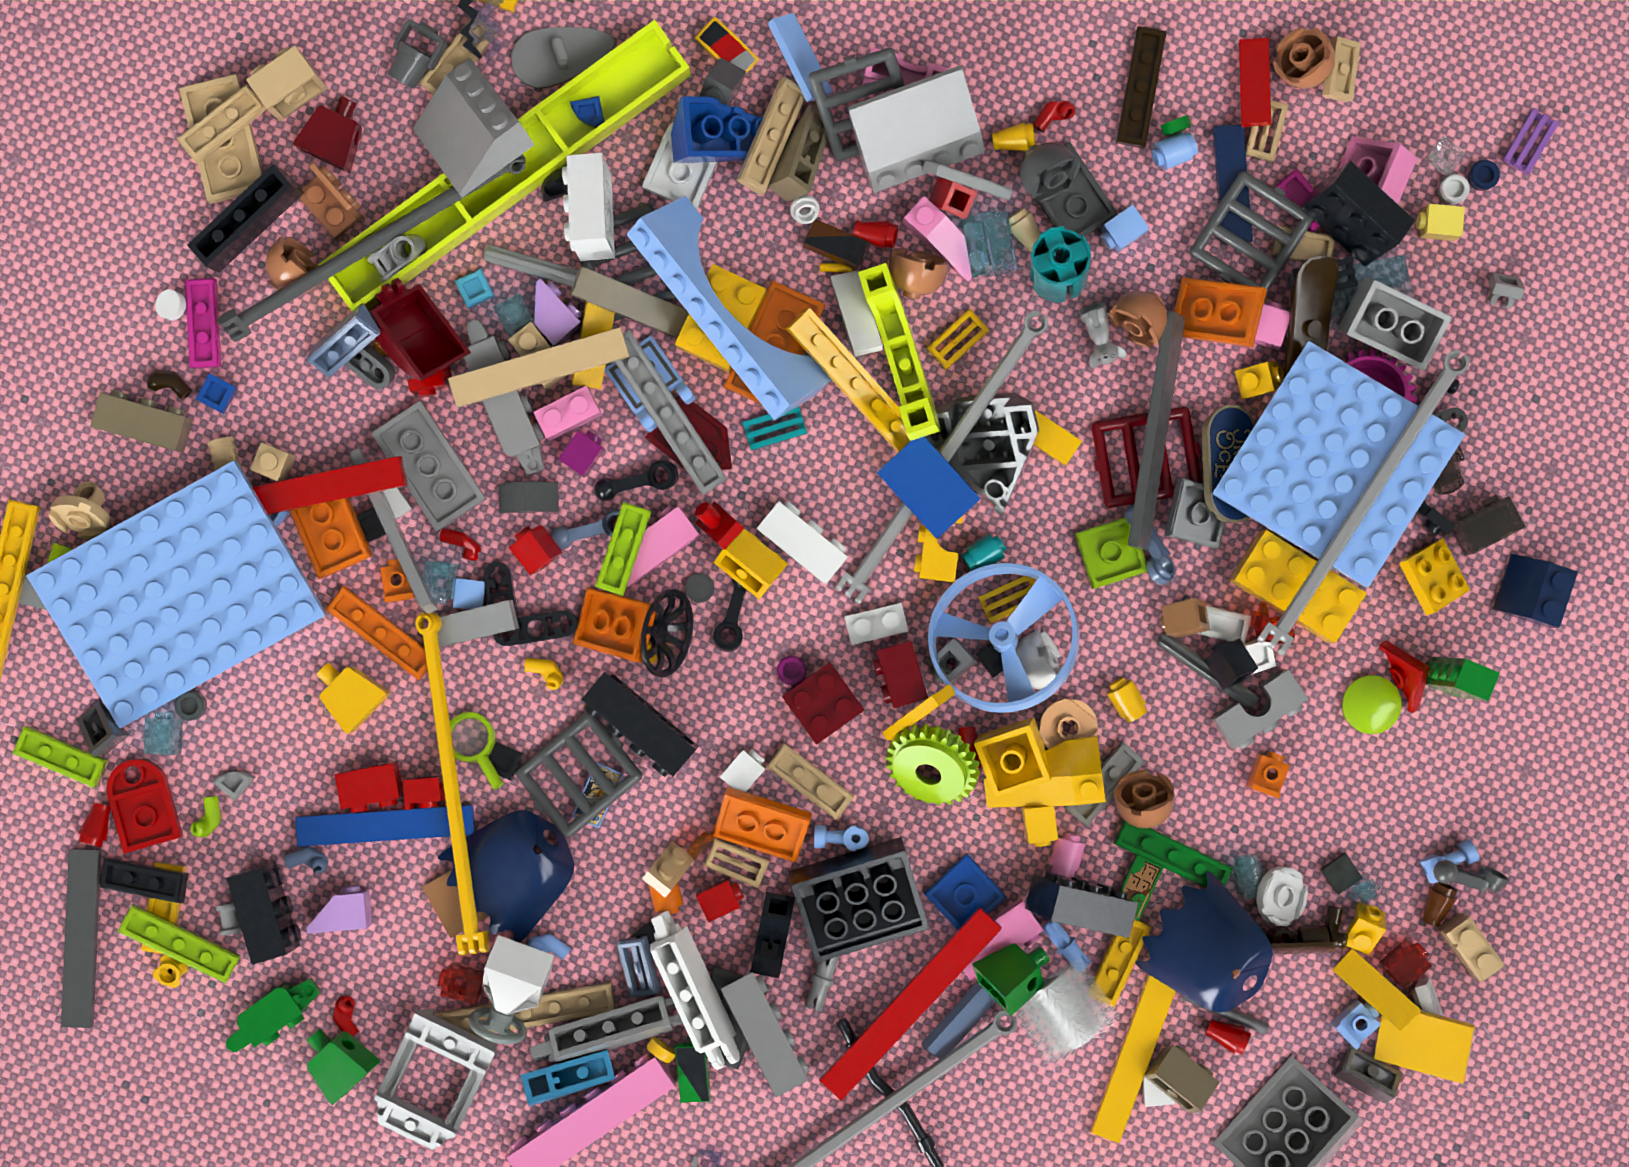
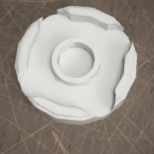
M1277 866L1263 876L1258 886L1256 898L1258 911L1262 918L1270 924L1288 926L1292 924L1290 922L1294 919H1298L1304 911L1308 895L1307 885H1303L1302 879L1304 878L1302 874L1294 868Z

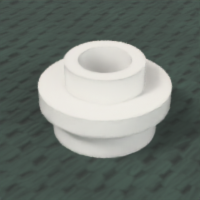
M809 195L795 199L790 205L791 216L801 224L812 223L817 218L820 209L818 201Z

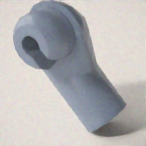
M310 846L284 855V862L288 869L303 863L311 867L314 873H322L327 869L328 859L326 855Z

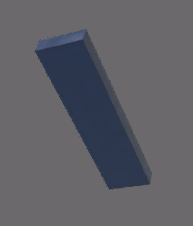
M1241 124L1214 126L1212 128L1218 205L1238 173L1241 171L1247 172L1244 128L1241 127ZM1244 186L1236 200L1250 209L1249 188ZM1229 210L1220 225L1246 242L1251 243L1253 241L1252 224Z

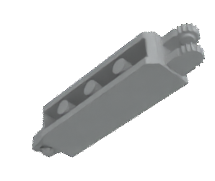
M475 319L468 322L466 332L469 333L468 337L472 345L467 347L471 353L464 358L470 372L507 361L506 359L511 357L505 342H499L495 336L490 337L482 322ZM516 390L483 400L504 453L518 458L529 476L543 471L545 466L540 450L543 445L540 440L545 437L539 423L533 424L529 413L533 412V408L527 395L522 396L520 391Z
M659 996L552 1028L548 1031L549 1035L544 1037L545 1042L530 1047L535 1062L549 1058L550 1063L558 1062L560 1064L674 1031L673 1027L682 1025L683 1022L679 1014L670 1017L669 1009L676 1007L672 998L664 999L663 996Z

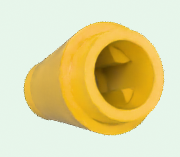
M1024 121L992 133L994 150L1028 151L1029 148L1036 145L1033 123L1025 124Z

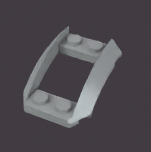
M435 1008L416 1010L393 1062L374 1097L378 1105L377 1118L380 1125L431 1150L441 1146L449 1138L456 1136L497 1050L493 1042L484 1040L433 1015ZM419 1044L471 1069L446 1121L394 1096Z

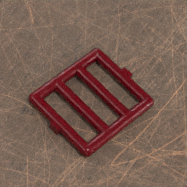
M1185 406L1171 408L1169 421L1179 419L1189 480L1202 483L1197 456L1201 452L1199 442L1195 443L1190 410ZM1148 413L1095 421L1091 425L1097 459L1093 460L1095 472H1099L1104 505L1107 508L1134 504L1140 466L1133 427L1147 425ZM1117 429L1122 431L1132 493L1120 495L1114 494L1104 435L1106 431ZM1166 444L1160 476L1161 488L1158 489L1157 500L1173 498L1176 486L1172 484Z

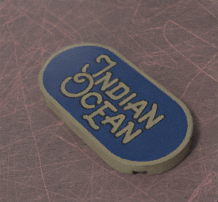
M1225 405L1215 408L1210 416L1205 419L1202 427L1204 498L1210 512H1213L1217 516L1216 518L1224 523H1239L1250 518L1212 494L1256 425L1250 413L1237 405Z

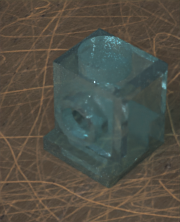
M426 561L424 579L436 604L447 605V599L454 600L456 579L458 578L460 565ZM440 578H444L447 581L444 589H440L437 586V581Z

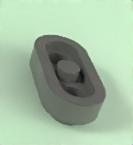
M369 344L360 351L362 356L357 353L345 364L361 379L376 389L385 388L395 379L393 365Z

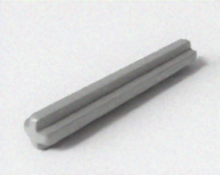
M488 245L484 251V260L486 262L573 287L578 273L576 269L494 245Z

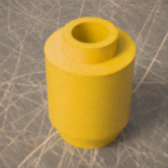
M1121 677L1109 684L1110 690L1106 694L1120 718H1125L1126 722L1129 723L1147 712L1146 702L1132 679L1126 680L1124 677Z

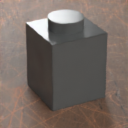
M720 58L706 76L699 97H712L719 100L720 103L729 106L739 93L746 71Z

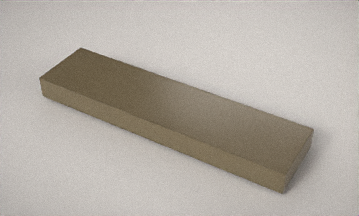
M583 266L579 267L570 292L571 296L674 338H678L688 316V311L682 307Z

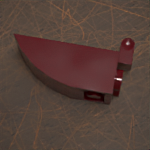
M396 278L392 280L391 285L389 283L383 285L381 292L375 295L379 304L370 311V314L381 331L375 339L394 363L409 376L423 381L471 353L420 284L406 290L402 281Z

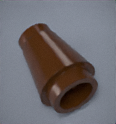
M1440 882L1429 886L1422 920L1429 925L1439 927L1458 899L1456 897L1458 890L1449 884Z

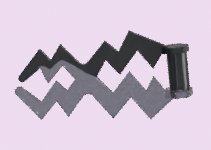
M461 0L457 7L471 18V21L459 32L468 38L462 46L481 59L482 55L474 45L483 40L474 34L473 31L479 25L483 26L487 30L481 37L494 45L485 58L486 61H490L505 45L494 37L503 28L490 20L489 15L504 1L487 0L488 2L477 11L469 6L474 0Z

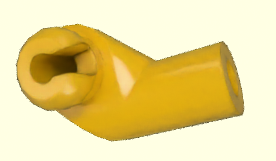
M526 657L525 672L540 673L546 682L547 688L550 690H557L561 687L564 681L563 673L553 660Z

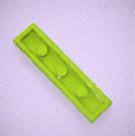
M135 904L131 905L117 931L225 984L241 956Z

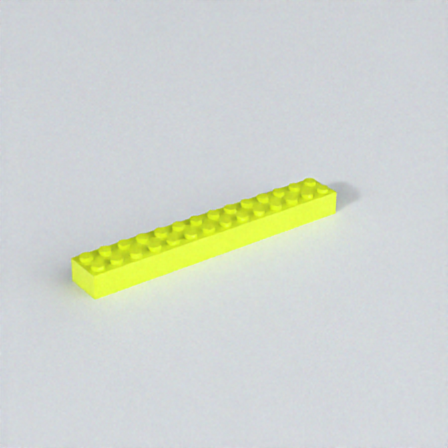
M654 19L517 119L535 144L523 153L526 158V164L522 172L518 174L506 172L400 235L417 234L421 236L427 245V251L384 283L381 282L382 276L374 264L367 261V258L372 253L328 278V280L351 311L361 303L369 311L379 304L375 295L381 292L383 285L386 283L391 285L392 280L399 278L403 285H405L541 186L546 177L551 173L566 167L568 155L585 154L692 76L690 67L675 46L672 47L671 41ZM599 96L604 123L597 128L584 124L573 112L570 102ZM444 173L320 262L318 266L453 187L452 183ZM406 242L405 250L410 255L412 252L411 245L408 242Z

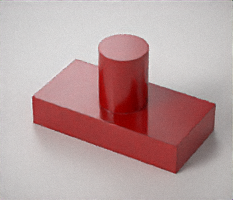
M715 501L712 505L708 502H703L695 510V516L698 518L695 524L724 550L744 530V527Z

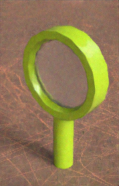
M465 712L455 716L450 721L455 758L465 763L478 762L493 790L500 788L504 783L488 757L495 745L496 733L493 725L486 717L475 712Z

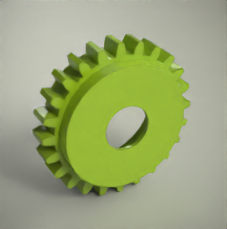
M915 724L912 726L911 731L906 727L903 728L902 733H897L894 740L891 741L885 757L888 760L886 769L892 770L889 776L896 779L897 787L901 786L905 790L904 793L910 794L916 800L925 801L927 804L936 803L939 806L945 802L948 805H952L954 799L961 802L963 796L968 797L971 790L975 788L980 771L977 770L980 763L974 760L976 753L969 751L970 744L964 743L960 735L956 736L951 733V730L941 729L938 725L929 727L928 724H924L920 728ZM922 764L934 766L939 770L941 780L930 779L916 771V768Z

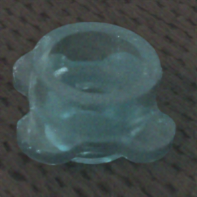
M1370 879L1352 887L1351 889L1355 895L1352 898L1353 902L1360 899L1363 904L1377 898V891L1382 886H1376L1374 880Z

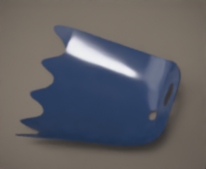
M518 810L503 815L466 837L476 912H484L490 916L489 934L512 930L514 933L513 941L519 943L531 932L565 890L572 878L575 865L567 841L557 827L527 810ZM544 830H550L555 834L558 840L557 845H551L545 840ZM534 845H537L542 850L541 854H536L533 851ZM451 846L438 856V859L441 861L449 860L453 863V869L447 880V886L450 887L457 886Z
M1207 871L1206 878L1208 882L1206 889L1200 890L1190 886H1183L1182 892L1185 899L1183 907L1176 910L1162 909L1160 911L1163 923L1162 933L1159 936H1143V942L1150 953V959L1148 961L1139 960L1135 964L1150 976L1196 1004L1211 1011L1228 1012L1260 990L1268 973L1273 952L1268 938L1254 919L1215 875ZM1235 969L1240 970V974L1236 979H1233L1231 976L1232 972ZM1256 975L1257 981L1255 985L1247 991L1243 990L1245 981L1250 976Z

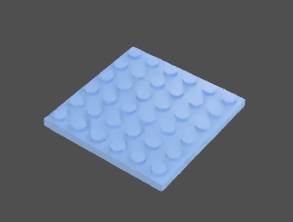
M1308 341L1212 494L1319 559L1418 406ZM1432 414L1332 568L1365 588H1369L1466 434Z

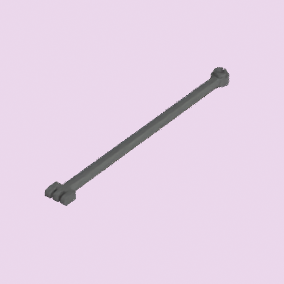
M522 154L464 197L506 172L512 174L522 172L526 164L525 156ZM454 186L243 312L238 313L235 308H232L219 316L217 322L233 341L236 342L252 333L249 325L463 198Z

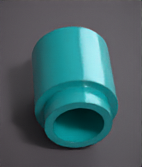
M988 533L966 547V552L961 554V557L969 570L973 571L1001 561L1005 558L1003 552L1007 549L998 535L992 537Z

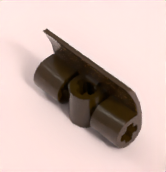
M1273 926L1266 935L1272 946L1273 955L1331 953L1336 948V942H1330L1327 926H1299L1297 935L1285 926ZM1261 928L1264 934L1266 935L1265 928ZM1281 934L1288 938V942L1277 943V938L1282 939Z

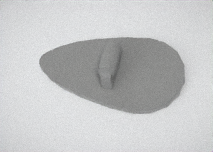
M555 27L533 30L524 34L515 43L511 54L512 67L516 76L525 85L536 89L549 88L575 78L612 51L615 42L612 36L590 28Z

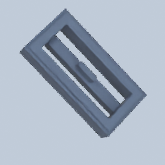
M641 936L638 939L631 937L629 940L625 938L619 939L616 944L630 998L657 995L661 989L647 936ZM628 947L631 948L632 956H633L634 963H635V964H634V969H635L636 975H638V979H639V983H640L641 990H639V989H638V986H637V982H636V978H635V974H634L632 962H631V959H630Z

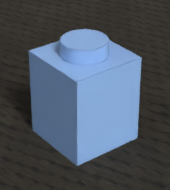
M1131 205L1102 226L1100 230L1103 234L1100 237L1109 250L1113 248L1118 253L1146 234L1150 228L1134 205Z

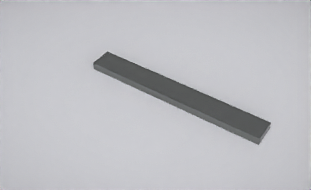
M1167 311V324L1159 343L1128 546L1149 551L1185 324V318L1172 311Z

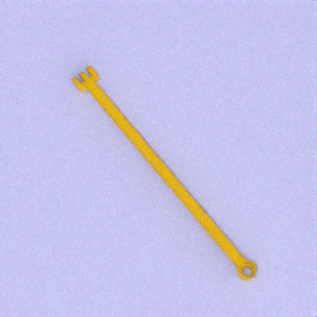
M422 612L416 618L415 625L417 631L423 635L464 929V934L456 935L457 950L460 956L467 955L468 950L470 954H477L479 949L481 953H485L490 950L488 931L479 932L438 640V632L441 629L442 620L435 612ZM425 618L428 620L429 623L426 629L424 628L423 624Z

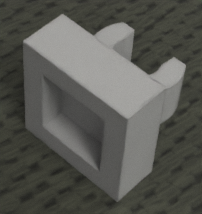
M1495 272L1491 273L1488 281L1491 289L1489 295L1491 305L1495 306L1497 299L1505 296L1507 298L1504 304L1506 308L1510 309L1514 304V299L1521 300L1525 288L1521 278Z

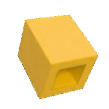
M1054 806L1022 807L1025 836L1029 844L1043 847L1050 845L1051 841L1058 840Z

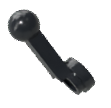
M657 461L650 466L649 470L640 475L616 481L610 478H601L596 482L594 492L598 499L610 501L618 492L642 486H653L659 490L670 489L678 481V469L670 461ZM659 467L665 468L669 474L668 480L664 484L659 483L655 477L656 470Z
M731 578L734 590L727 615L713 633L716 647L724 652L737 650L743 641V634L738 626V620L747 589L733 578ZM724 629H732L737 636L734 641L725 643L720 639L719 635Z

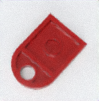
M146 759L128 760L118 765L108 778L106 790L123 854L184 837L168 779L164 771L156 763ZM131 766L137 767L141 772V777L136 783L131 782L127 778V770Z

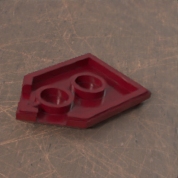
M678 394L675 400L721 470L732 469L727 427L694 401L688 405L685 404ZM658 426L653 431L648 432L645 439L684 468Z

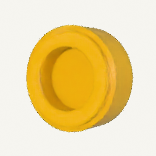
M652 1037L647 1044V1050L665 1063H671L676 1056L675 1051L668 1044L656 1037Z

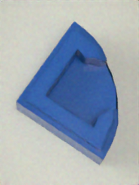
M599 96L570 102L573 112L584 124L597 128L604 123Z

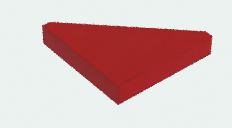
M1385 640L1380 643L1379 650L1386 654L1391 664L1389 670L1398 689L1402 688L1409 703L1408 712L1414 713L1419 710L1430 667Z

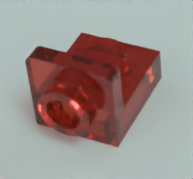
M1260 602L1258 611H1253L1251 628L1255 629L1257 639L1268 622L1275 626L1281 618L1279 616L1269 618L1266 602ZM1292 627L1288 634L1294 638L1295 632ZM1268 634L1265 642H1270L1273 635Z

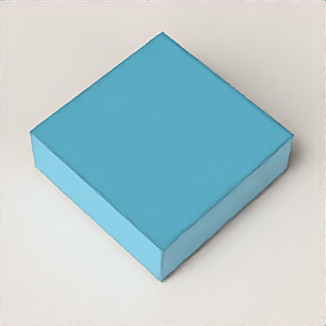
M482 269L454 281L468 309L495 297Z

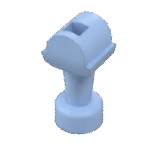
M851 824L845 830L826 831L825 825H815L814 848H825L826 843L845 845L849 850L856 852V849L864 848L869 841L866 829L856 826V824Z
M1470 839L1459 843V850L1443 856L1431 854L1420 860L1429 883L1438 882L1434 877L1433 869L1435 864L1441 860H1449L1455 865L1463 861L1467 864H1472L1480 860L1478 851Z

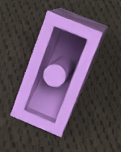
M360 885L342 887L343 892L334 895L309 924L307 934L367 929L372 925L369 889L361 890Z

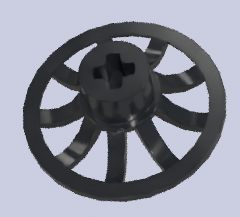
M667 589L661 592L651 604L643 623L641 634L642 658L647 670L656 677H667L677 671L683 663L691 644L693 611L688 597L680 590ZM668 597V605L663 610L660 602ZM675 597L680 600V605L672 612L675 607ZM655 611L657 615L654 618L653 626L650 627L648 625ZM685 611L686 621L680 623H670L676 620ZM686 630L684 642L670 635V632ZM647 634H650L648 645H650L651 648L649 650H647L646 647ZM666 643L672 644L680 649L681 652L679 653L677 659L675 658V655L672 652L671 648ZM657 654L658 660L654 667L649 659ZM665 654V656L668 659L669 665L668 668L662 670L665 662Z

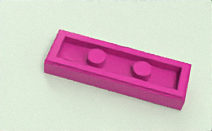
M217 279L185 280L189 367L191 369L222 367L220 328L217 322L219 318Z

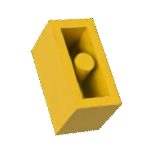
M746 529L725 550L723 549L713 562L759 600L788 565L776 552L769 549Z

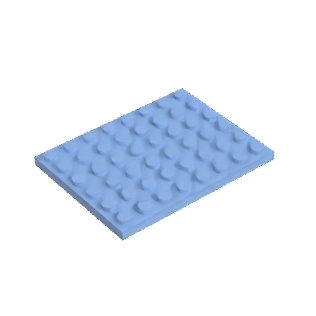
M237 460L228 463L26 575L119 728L137 720L327 614Z

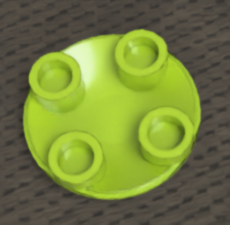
M1367 675L1358 677L1348 686L1344 693L1342 714L1348 723L1360 732L1366 734L1382 733L1390 729L1398 720L1402 706L1401 697L1394 684L1381 676Z

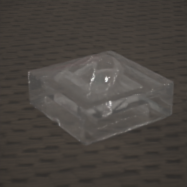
M1443 135L1424 159L1448 177L1463 159L1465 153Z

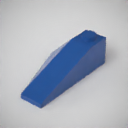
M681 97L671 131L673 163L745 160L763 116L758 117L744 112L742 108L722 104L719 100L712 97Z

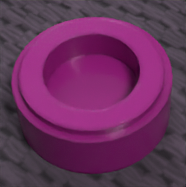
M787 656L779 662L777 675L783 683L797 685L806 676V665L799 657Z

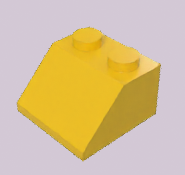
M1034 717L980 734L975 740L974 746L994 798L1051 780L1045 746Z

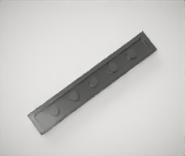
M71 848L68 852L61 1027L91 1028L94 1026L101 849Z

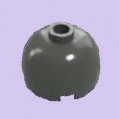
M1049 142L1034 145L1025 153V158L1021 164V183L1033 199L1036 198L1038 202L1049 200L1064 190L1062 184L1068 178L1071 182L1075 179L1080 169V162L1062 144Z

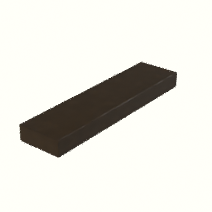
M1140 26L1136 28L1116 144L1138 148L1146 147L1167 31Z

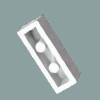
M778 501L757 527V530L826 585L848 558L844 554L847 548L834 538L830 542L821 535L824 530L811 519L806 523L799 518L798 515L801 511L789 501L784 505Z

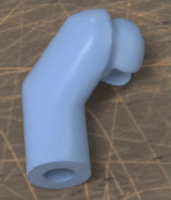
M549 933L532 937L527 943V946L543 952H552L562 960L572 949Z

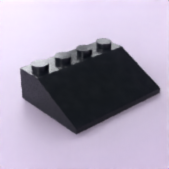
M902 837L788 871L791 887L816 963L929 929Z

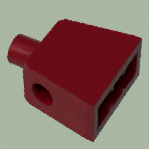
M341 96L334 111L322 105L318 106L294 140L293 145L300 151L350 174L362 133V127L358 122L350 119L357 104Z

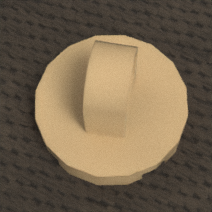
M92 481L79 485L72 496L64 495L57 497L52 502L49 512V518L55 526L66 533L68 529L80 532L78 537L82 539L95 538L107 531L111 524L110 516L101 507L105 497L104 492ZM94 492L91 497L85 499L87 495Z

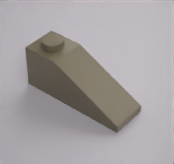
M813 105L807 107L786 142L767 187L787 202L811 192L827 142V135L819 110Z

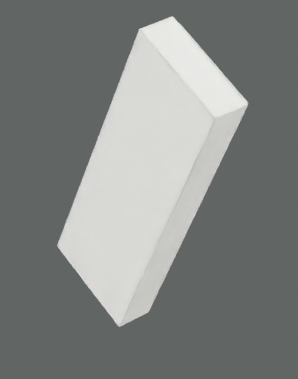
M859 270L831 276L830 278L854 357L882 351L883 349L873 313L864 295L858 275Z

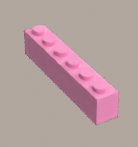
M645 1053L633 1062L635 1067L626 1073L623 1069L615 1073V1079L611 1080L610 1084L602 1089L596 1086L584 1095L585 1101L577 1106L573 1102L559 1112L561 1117L554 1122L548 1119L535 1128L536 1134L528 1139L522 1136L510 1145L512 1150L509 1152L507 1159L512 1167H557L674 1088L676 1079L663 1061L654 1055L650 1056L648 1053Z

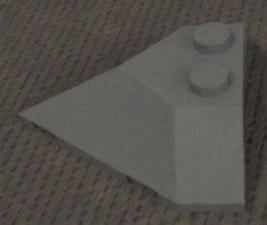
M1016 393L996 394L949 461L952 467L981 496L984 494L995 505L993 509L1000 516L1003 515L1039 432L1033 402ZM976 396L960 397L935 407L940 432L926 436L935 448L938 447L940 449Z

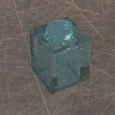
M520 293L493 306L506 332L511 337L530 322L534 324V315L525 298Z
M155 712V717L145 718L144 754L175 755L182 753L183 719L173 718V712Z

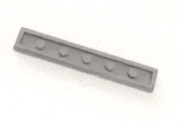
M628 330L623 336L630 357L615 361V363L702 495L726 481L727 477L632 332Z
M360 448L350 452L354 465L369 462L368 457ZM384 492L368 494L419 606L426 613L437 610L438 607Z

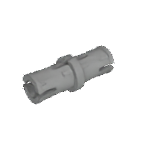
M840 956L830 959L829 963L827 960L818 963L816 973H812L810 979L813 983L804 1006L812 1009L817 997L814 1010L823 1011L828 989L834 983L832 977Z

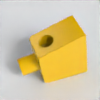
M328 662L317 673V676L328 686L319 695V698L347 735L354 733L391 694L387 688L354 666H347L340 673Z

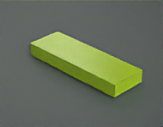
M626 502L622 503L595 587L624 596L652 511Z
M29 726L23 727L12 753L93 788L98 786L108 762L105 758L93 756L86 750Z

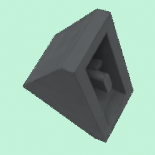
M523 481L499 484L500 514L559 512L558 482Z
M99 700L76 719L89 752L93 756L108 754L129 736V733L123 727H118L108 709Z

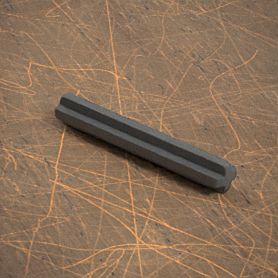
M1166 632L1160 635L1156 642L1160 648L1222 690L1202 656L1175 637L1166 635ZM1240 683L1222 690L1247 709H1252L1259 700L1256 694Z

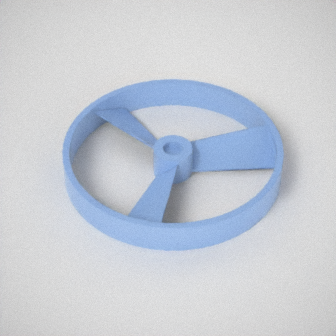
M991 564L975 569L956 580L938 601L928 629L930 657L946 686L950 684L955 691V696L975 708L990 712H1016L1046 700L1068 678L1074 667L1079 650L1080 635L1077 617L1064 591L1044 573L1021 564ZM1000 574H1018L1037 580L1007 621L998 622L991 628L944 613L951 601L963 589L983 578ZM1063 600L1069 610L1072 621L1071 648L1065 664L1057 676L1046 687L1035 693L1015 650L1018 644V635ZM937 637L990 640L993 647L998 652H1001L1008 702L993 703L978 700L964 694L953 686L945 677L938 661Z

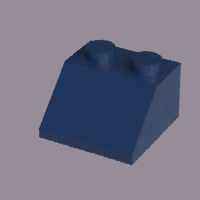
M1511 554L1493 610L1547 628H1560L1578 571L1551 562Z

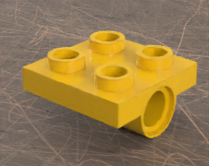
M1444 538L1436 540L1428 546L1407 555L1399 563L1426 616L1436 613L1470 591Z

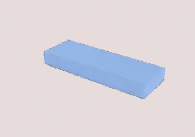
M791 13L773 18L767 24L806 102L815 100L808 77L811 72L822 68L795 14ZM828 80L822 83L826 96H828L833 90Z

